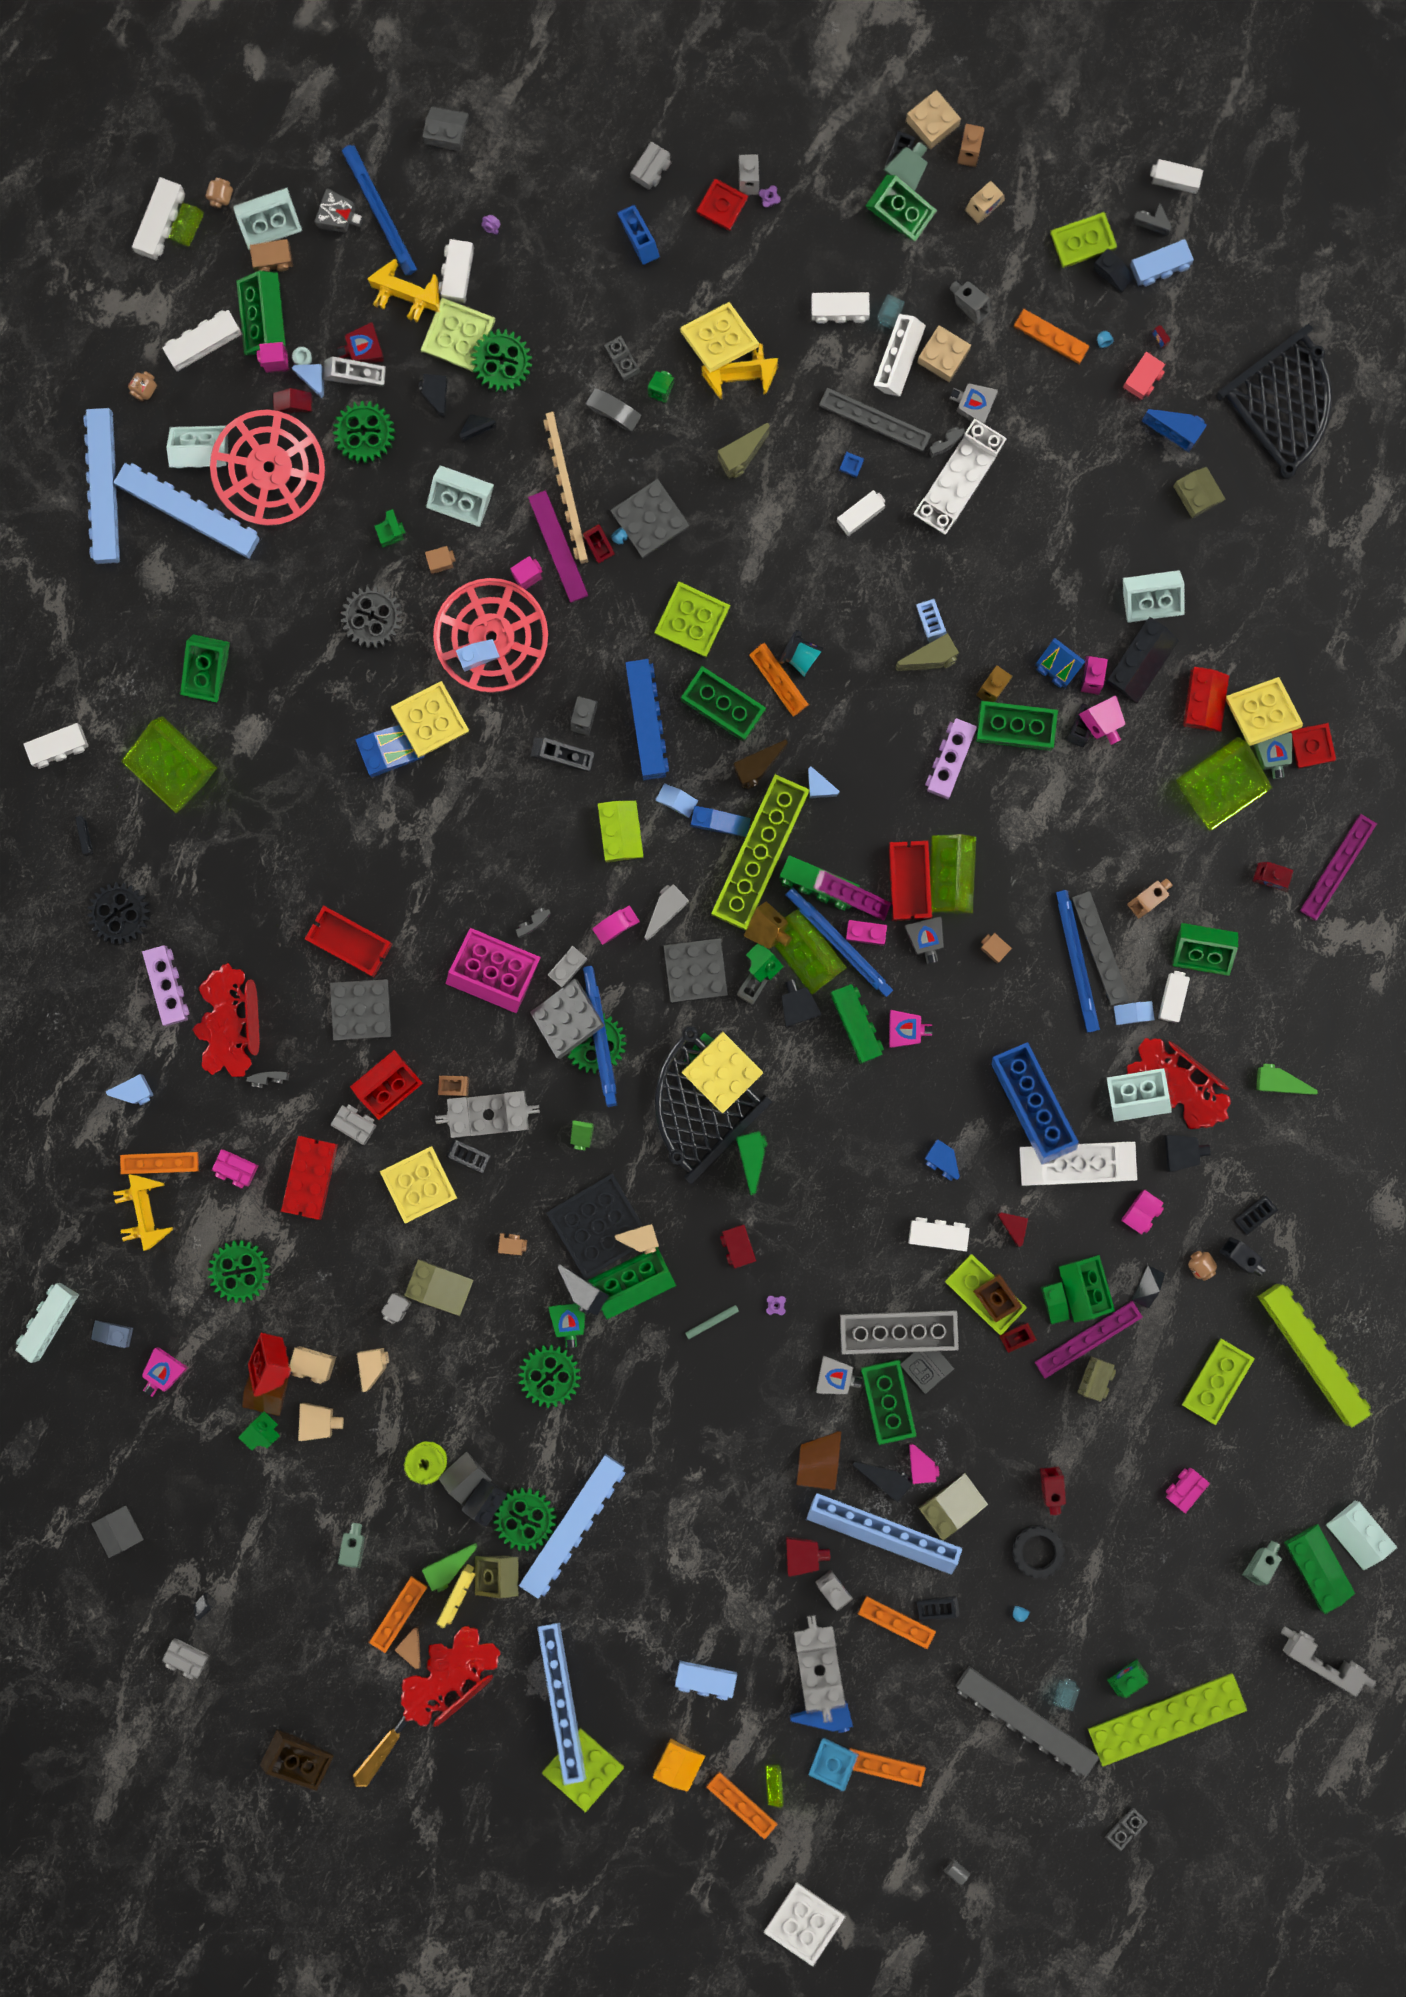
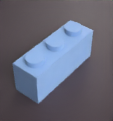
M1184 239L1132 260L1130 267L1138 286L1143 284L1148 286L1154 283L1155 279L1160 277L1166 279L1172 276L1175 271L1183 272L1188 270L1194 259Z
M680 1661L675 1687H679L678 1690L683 1692L695 1690L698 1691L697 1694L709 1696L710 1693L717 1695L716 1698L728 1700V1697H733L737 1672Z

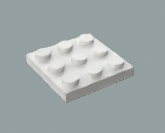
M796 1882L764 1930V1933L813 1966L844 1920L845 1915Z

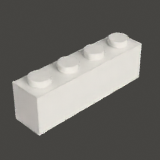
M161 177L159 178L132 245L136 253L157 260L158 255L162 254L164 249L163 242L165 238L169 237L172 220L175 221L178 214L177 207L184 200L185 193L181 185Z
M223 310L215 314L213 319L209 321L204 320L199 323L198 327L194 330L189 329L185 331L180 338L169 340L166 342V346L162 348L177 372L240 336L242 333L229 310Z
M899 314L874 382V386L885 394L901 396L926 326L914 316Z

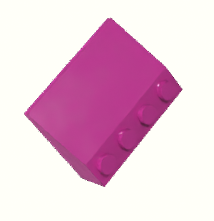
M470 928L448 972L446 984L517 1013L541 957Z

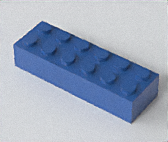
M648 659L626 662L643 780L666 777V772H669L667 758H663V753H666L665 740L660 739V734H663L662 720L657 719V716L660 715L659 701L655 702L654 697H658L656 682L652 683L651 678H655L653 663L649 664Z
M1028 1042L994 1056L991 1065L1041 1165L1077 1150L1079 1142Z

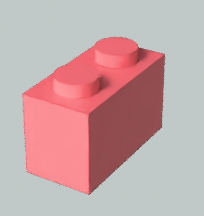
M1146 352L1125 382L1123 388L1141 400L1145 395L1148 397L1154 389V386H1152L1154 381H1159L1165 373L1162 370L1165 364Z

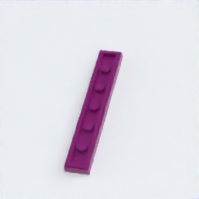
M546 490L528 497L570 603L587 597V591Z
M1362 814L1358 816L1301 907L1300 911L1317 921L1377 823Z
M820 870L814 885V889L881 920H885L891 902L823 870Z
M1131 1301L1034 1363L1046 1379L1143 1317L1134 1302Z

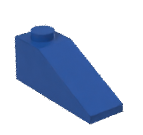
M635 205L618 212V216L642 264L644 265L659 258L660 255L655 240Z
M694 806L691 827L746 837L751 818Z
M845 1701L844 1708L830 1710L832 1722H829L828 1715H826L828 1723H824L822 1711L812 1713L803 1711L790 1715L791 1722L831 1731L838 1730V1733L849 1731V1727H853L847 1701Z

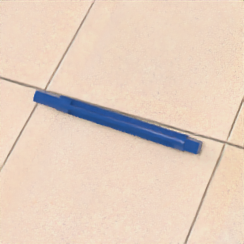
M346 146L342 152L388 239L404 274L412 275L417 268L374 187L355 146Z
M791 888L785 894L800 909L799 911L876 990H879L884 997H887L893 991L886 983V980L809 901L807 902L794 888Z
M1068 890L1056 892L1059 903L1058 907L1087 1033L1100 1030L1072 904L1069 899Z
M587 966L583 968L586 995L605 1025L593 966ZM604 1026L594 1033L593 1037L603 1095L606 1099V1105L611 1107L617 1105V1092L606 1028Z

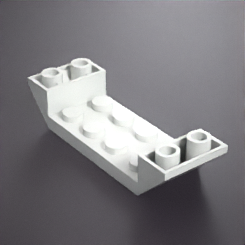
M974 418L958 447L913 515L946 535L990 468L1007 438Z
M1135 1142L1078 1144L1077 1150L1041 1165L1033 1147H1020L1022 1186L1137 1180Z

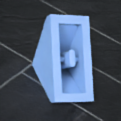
M321 364L294 365L292 367L294 373L321 398L324 396L323 367Z
M812 767L808 769L809 798L836 797L840 791Z
M665 783L655 800L690 818L694 806L698 802V800L684 791Z
M1152 1001L1114 1006L1116 1025L1155 1020Z

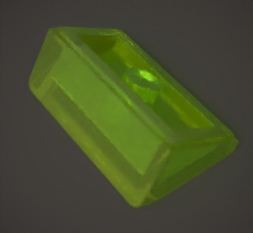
M182 203L168 238L190 246L203 217V211L196 206Z
M767 1765L765 1769L768 1804L775 1807H783L781 1766Z

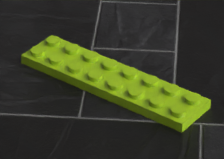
M1230 1673L1088 1728V1731L1103 1767L1243 1713L1247 1709L1233 1673Z

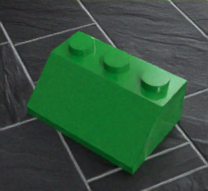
M1181 923L1176 941L1173 966L1230 976L1238 950V932Z
M1100 1255L1059 1267L1074 1323L1094 1319L1115 1311Z

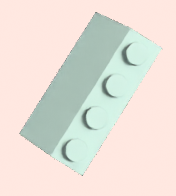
M61 1283L50 1286L46 1293L48 1295L46 1301H42L36 1310L38 1314L35 1319H30L26 1326L28 1328L25 1335L22 1334L16 1342L18 1345L16 1351L31 1363L41 1359L79 1296L78 1293Z

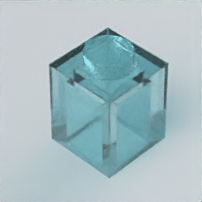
M887 294L878 314L877 320L880 321V324L886 327H895L905 302Z
M1065 1679V1681L1059 1680L1052 1703L1058 1707L1073 1711L1080 1688L1076 1686V1682Z

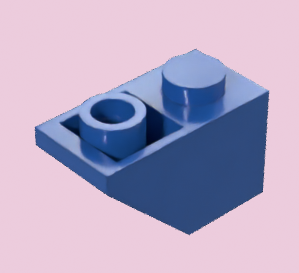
M937 1139L924 1158L927 1161L926 1165L933 1170L939 1168L943 1171L942 1175L950 1181L953 1178L958 1180L960 1176L954 1150Z

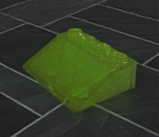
M163 716L150 722L122 760L175 813H178L217 769L210 760Z
M1239 737L1176 779L1184 796L1209 831L1272 788L1249 744Z

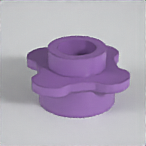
M770 186L766 190H760L759 196L762 197L764 207L780 202L781 198L777 195V188L775 186Z
M492 215L484 216L481 224L483 228L489 233L497 234L500 221Z
M769 1296L767 1298L768 1308L766 1311L769 1315L773 1313L783 1315L785 1313V1297L775 1298Z

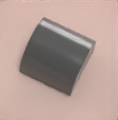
M953 1860L944 1870L959 1885H963L970 1875L956 1860Z

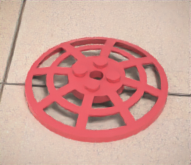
M256 410L234 419L219 434L210 457L211 480L219 499L236 516L254 524L279 525L301 516L316 501L324 481V457L316 437L301 421L280 411ZM256 416H274L272 427H259L249 431L242 422ZM281 418L296 424L308 437L299 442L293 435L280 429ZM236 426L242 436L234 444L230 454L220 453L219 448L225 436ZM270 432L269 444L259 445L253 437L255 434ZM279 435L290 440L294 446L287 451L277 446ZM247 440L253 450L247 458L236 456L240 446ZM312 443L319 459V475L308 472V459L304 448ZM298 452L302 459L303 470L292 468L290 457ZM217 460L228 462L229 476L233 484L232 487L224 492L217 476ZM265 462L273 464L274 469L272 472L264 470L263 465ZM234 463L245 465L247 477L239 482L235 475ZM290 476L301 478L299 485L293 493H290L285 485ZM307 480L317 482L316 489L311 498L303 507L299 508L294 498L302 491ZM251 483L260 488L259 499L250 496L243 488ZM279 488L284 496V499L278 501H266L268 490ZM238 492L245 500L257 505L255 517L239 510L228 498ZM288 503L293 511L289 516L282 518L262 519L265 507H278Z
M486 578L461 586L446 599L437 614L433 638L438 659L453 679L472 690L494 693L515 688L534 674L546 653L548 628L540 605L528 591L507 580ZM488 585L506 587L502 598L486 597L478 599L474 588ZM513 590L525 597L536 612L526 617L519 607L510 602ZM467 592L471 603L461 610L457 618L454 619L445 615L451 604L459 596ZM488 603L500 604L497 614H485L481 605ZM507 607L513 610L521 620L510 624L504 618ZM475 609L478 618L472 625L461 622L469 611ZM540 619L543 633L541 650L530 647L531 628L529 624ZM442 622L453 626L451 636L453 650L445 653L442 652L440 644ZM522 627L525 628V645L514 642V631ZM458 629L469 633V643L461 647L458 646ZM489 632L496 633L497 638L494 644L500 658L495 660H498L502 668L501 670H483L485 664L470 669L473 675L470 682L458 676L448 665L446 660L454 657L459 659L456 650L473 643L486 641V635ZM511 649L522 652L518 659L509 666L505 655ZM527 654L537 657L532 668L523 677L515 681L511 671L523 662ZM481 675L491 677L505 675L508 682L507 685L499 687H482L477 685Z

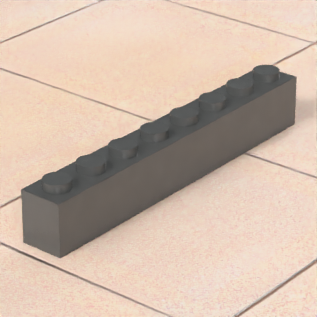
M970 1666L967 1667L957 1682L956 1687L959 1689L958 1693L966 1699L968 1697L974 1699V1704L982 1710L984 1708L990 1710V1715L998 1721L1000 1719L1006 1721V1726L1014 1732L1016 1730L1022 1732V1737L1030 1743L1033 1741L1038 1743V1748L1046 1754L1049 1752L1054 1754V1759L1062 1765L1065 1763L1070 1765V1770L1076 1775L1080 1776L1083 1774L1087 1777L1099 1759L1095 1752Z

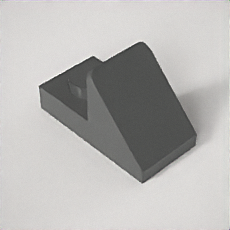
M1159 204L1154 217L1149 212L1137 211L1132 224L1167 236L1172 227L1161 204Z

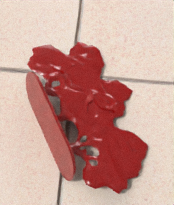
M229 963L222 965L220 970L212 971L208 975L207 980L203 981L199 986L203 999L214 1008L212 1013L206 1012L202 1017V1022L196 1024L192 1030L199 1040L209 1042V1046L202 1053V1068L205 1071L214 1075L225 1066L232 1077L245 1076V1071L252 1065L251 1059L244 1051L246 1045L252 1055L255 1056L259 1052L257 989L254 981L250 979L245 984V992L243 994L240 986L245 980V973L241 970L232 969ZM230 990L236 991L237 996H240V998L232 997ZM241 1002H245L246 1018H240L237 1015V1007ZM244 1023H246L247 1038L240 1035ZM242 1043L240 1048L236 1047L237 1044Z
M1144 1039L1138 1047L1142 1061L1129 1064L1127 1066V1074L1164 1068L1171 1108H1175L1178 1103L1184 1105V1119L1189 1129L1213 1127L1217 1121L1224 1122L1229 1118L1227 1108L1231 1104L1230 1097L1222 1093L1215 1094L1213 1090V1083H1216L1225 1090H1229L1225 1083L1172 1041H1169V1045L1176 1051L1175 1054H1168L1165 1051L1164 1042L1161 1039ZM1180 1055L1192 1064L1190 1069L1177 1066ZM1166 1058L1171 1059L1168 1063H1165ZM1196 1069H1199L1208 1077L1205 1084H1196L1192 1081L1191 1074ZM1206 1088H1208L1207 1092L1210 1093L1209 1100L1204 1098ZM1213 1095L1216 1097L1215 1101H1212Z
M469 1626L462 1627L454 1636L452 1649H448L443 1644L429 1645L430 1659L427 1662V1669L431 1672L428 1678L412 1676L405 1678L402 1683L401 1704L405 1708L403 1713L405 1720H415L419 1726H426L432 1719V1712L443 1711V1714L435 1720L433 1726L436 1727L443 1723L493 1679V1675H488L480 1680V1672L497 1668L498 1656H500L501 1652L493 1643L479 1645L478 1630ZM473 1667L477 1669L476 1674L472 1671ZM466 1680L475 1681L477 1684L464 1694L462 1687ZM450 1691H456L460 1699L449 1708L444 1704L445 1696ZM435 1700L440 1706L437 1704L435 1707L428 1705V1701ZM430 1708L431 1711L427 1712L425 1709Z

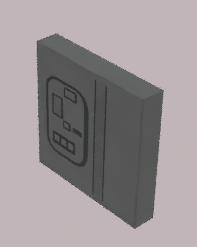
M940 1351L913 1352L900 1364L925 1394L954 1370Z

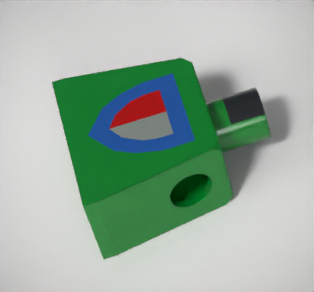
M576 1303L549 1306L556 1337L565 1336L566 1348L577 1347L576 1335L584 1334L585 1313L579 1310L580 1306Z
M1137 1659L1107 1679L1118 1697L1126 1698L1148 1683V1674Z

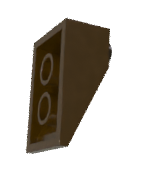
M783 740L733 763V769L742 788L747 787V789H751L758 785V781L763 778L787 748V740Z
M277 1730L260 1765L268 1775L317 1791L334 1756L294 1735Z

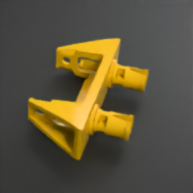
M394 259L368 278L371 287L380 290L373 302V305L377 308L380 305L381 309H384L389 296L394 295L414 303L407 318L410 320L414 318L415 322L419 321L424 308L440 312L438 279L434 274L431 282L423 289L420 286L394 277L395 270L398 267V263Z
M759 344L758 353L756 349L752 350L753 361L728 363L711 373L705 366H702V375L720 399H722L721 384L723 382L753 380L757 378L762 380L763 391L766 394L778 368V358L764 360L763 345Z
M130 1174V1189L114 1191L113 1194L123 1195V1197L115 1200L116 1204L133 1200L138 1220L137 1227L121 1229V1233H131V1235L123 1237L122 1240L127 1241L140 1238L143 1251L152 1248L173 1230V1227L160 1230L157 1228V1230H154L155 1225L149 1195L147 1194V1189L150 1191L152 1188L165 1186V1184Z

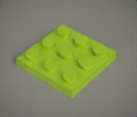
M678 582L654 634L706 658L730 609V605Z
M580 1728L578 1733L586 1780L564 1784L559 1753L544 1769L542 1774L586 1812L623 1770L624 1766Z

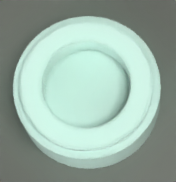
M299 347L293 351L292 359L295 365H309L312 356L307 348Z

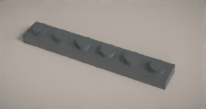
M829 388L826 389L819 405L821 408L922 453L931 436L926 431Z
M1090 891L1072 897L1071 900L1110 1005L1128 1000V993Z

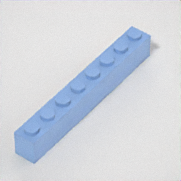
M109 408L86 409L87 415H84V425L87 427L88 433L85 434V445L88 446V453H86L85 458L86 464H89V472L86 473L87 483H90L87 498L88 502H91V509H88L89 521H92V528H89V537L93 542V547H90V557L97 564L119 563L116 485L113 483L116 479L113 412Z
M124 463L113 482L118 488L242 556L250 558L260 541L255 530L250 527L246 529L241 527V523L233 518H230V520L224 518L222 512L217 509L213 511L208 509V505L200 500H197V502L190 499L191 495L182 490L180 493L173 490L174 486L164 481L162 484L157 481L158 477L149 472L147 475L142 473L141 468L137 465Z
M604 1455L519 1585L521 1588L538 1599L541 1595H546L550 1589L548 1583L551 1579L556 1580L561 1572L558 1568L562 1562L565 1564L568 1562L572 1555L570 1550L573 1546L577 1548L583 1539L580 1536L583 1530H589L593 1524L591 1518L594 1514L598 1515L604 1507L601 1503L605 1497L609 1499L615 1489L612 1486L616 1481L620 1482L624 1477L625 1472L623 1470L625 1467L608 1455Z
M816 1493L806 1518L809 1521L952 1574L955 1570L962 1551L960 1547Z
M560 1623L539 1626L538 1632L564 1784L581 1782L586 1780Z

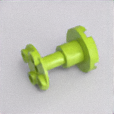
M426 1441L419 1443L410 1450L405 1460V1471L408 1477L414 1482L422 1484L436 1481L447 1466V1455L444 1449L435 1442Z

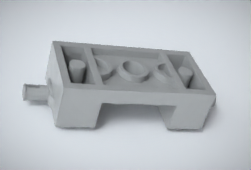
M525 1091L447 1099V1115L435 1116V1119H443L436 1120V1124L448 1123L451 1138L529 1130L528 1115L540 1113V1109H538L539 1105L528 1106ZM487 1109H491L494 1112V1117L491 1120H486L483 1117V1113Z
M811 1616L807 1617L809 1628L805 1631L794 1632L807 1713L822 1711L824 1723H828L826 1715H828L829 1722H832L830 1710L845 1707L833 1626L826 1628L817 1627L816 1616H812L813 1624ZM821 1665L825 1668L826 1671L823 1676H817L814 1673L816 1666Z
M1286 1626L1282 1629L1281 1634L1289 1638L1282 1651L1356 1697L1364 1684L1371 1688L1375 1686L1376 1681L1369 1678L1364 1673L1365 1669L1353 1661L1350 1663L1344 1661L1338 1671L1328 1664L1325 1667L1322 1666L1323 1662L1313 1656L1318 1646L1313 1642L1314 1638L1302 1630L1298 1633L1288 1629Z

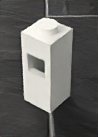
M1159 159L1157 165H1153L1150 176L1153 177V184L1196 194L1200 186L1203 170Z
M873 490L837 518V523L847 536H850L885 508V499L880 493L876 494Z
M1174 971V974H1168L1158 1019L1179 1023L1190 979L1185 977L1186 973Z

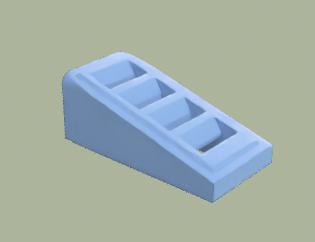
M935 599L917 604L916 606L928 642L931 643L945 635L946 630ZM932 607H933V609H934V610H931V611H928V612L923 613V610H926V609H929V608H932ZM936 615V617L925 619L926 617ZM938 622L937 625L928 627V625Z

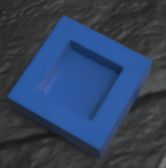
M846 452L839 471L857 478L864 458Z

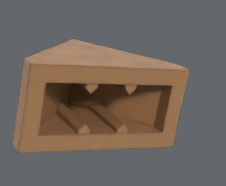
M439 1076L438 1095L468 1097L469 1077Z
M414 1627L395 1649L415 1669H419L421 1666L419 1627Z

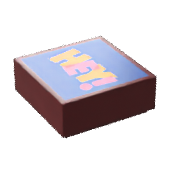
M1161 325L1154 328L1152 334L1163 349L1168 346L1171 339Z

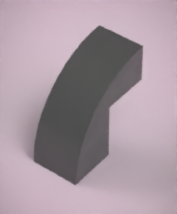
M597 388L594 389L586 403L596 414L612 419L621 428L633 431L641 417L637 411L621 400Z

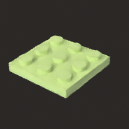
M442 298L440 301V312H436L421 351L472 371L476 368V366L470 365L475 360L470 355L476 353L472 348L478 346L476 343L478 339L483 341V334L489 337L488 332L491 331L495 318Z

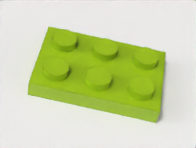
M1105 212L1051 230L1050 232L1063 268L1099 256L1107 248L1110 251L1117 249Z

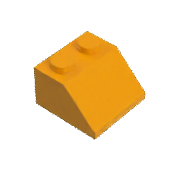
M670 1738L653 1773V1778L670 1787L688 1792L705 1755Z

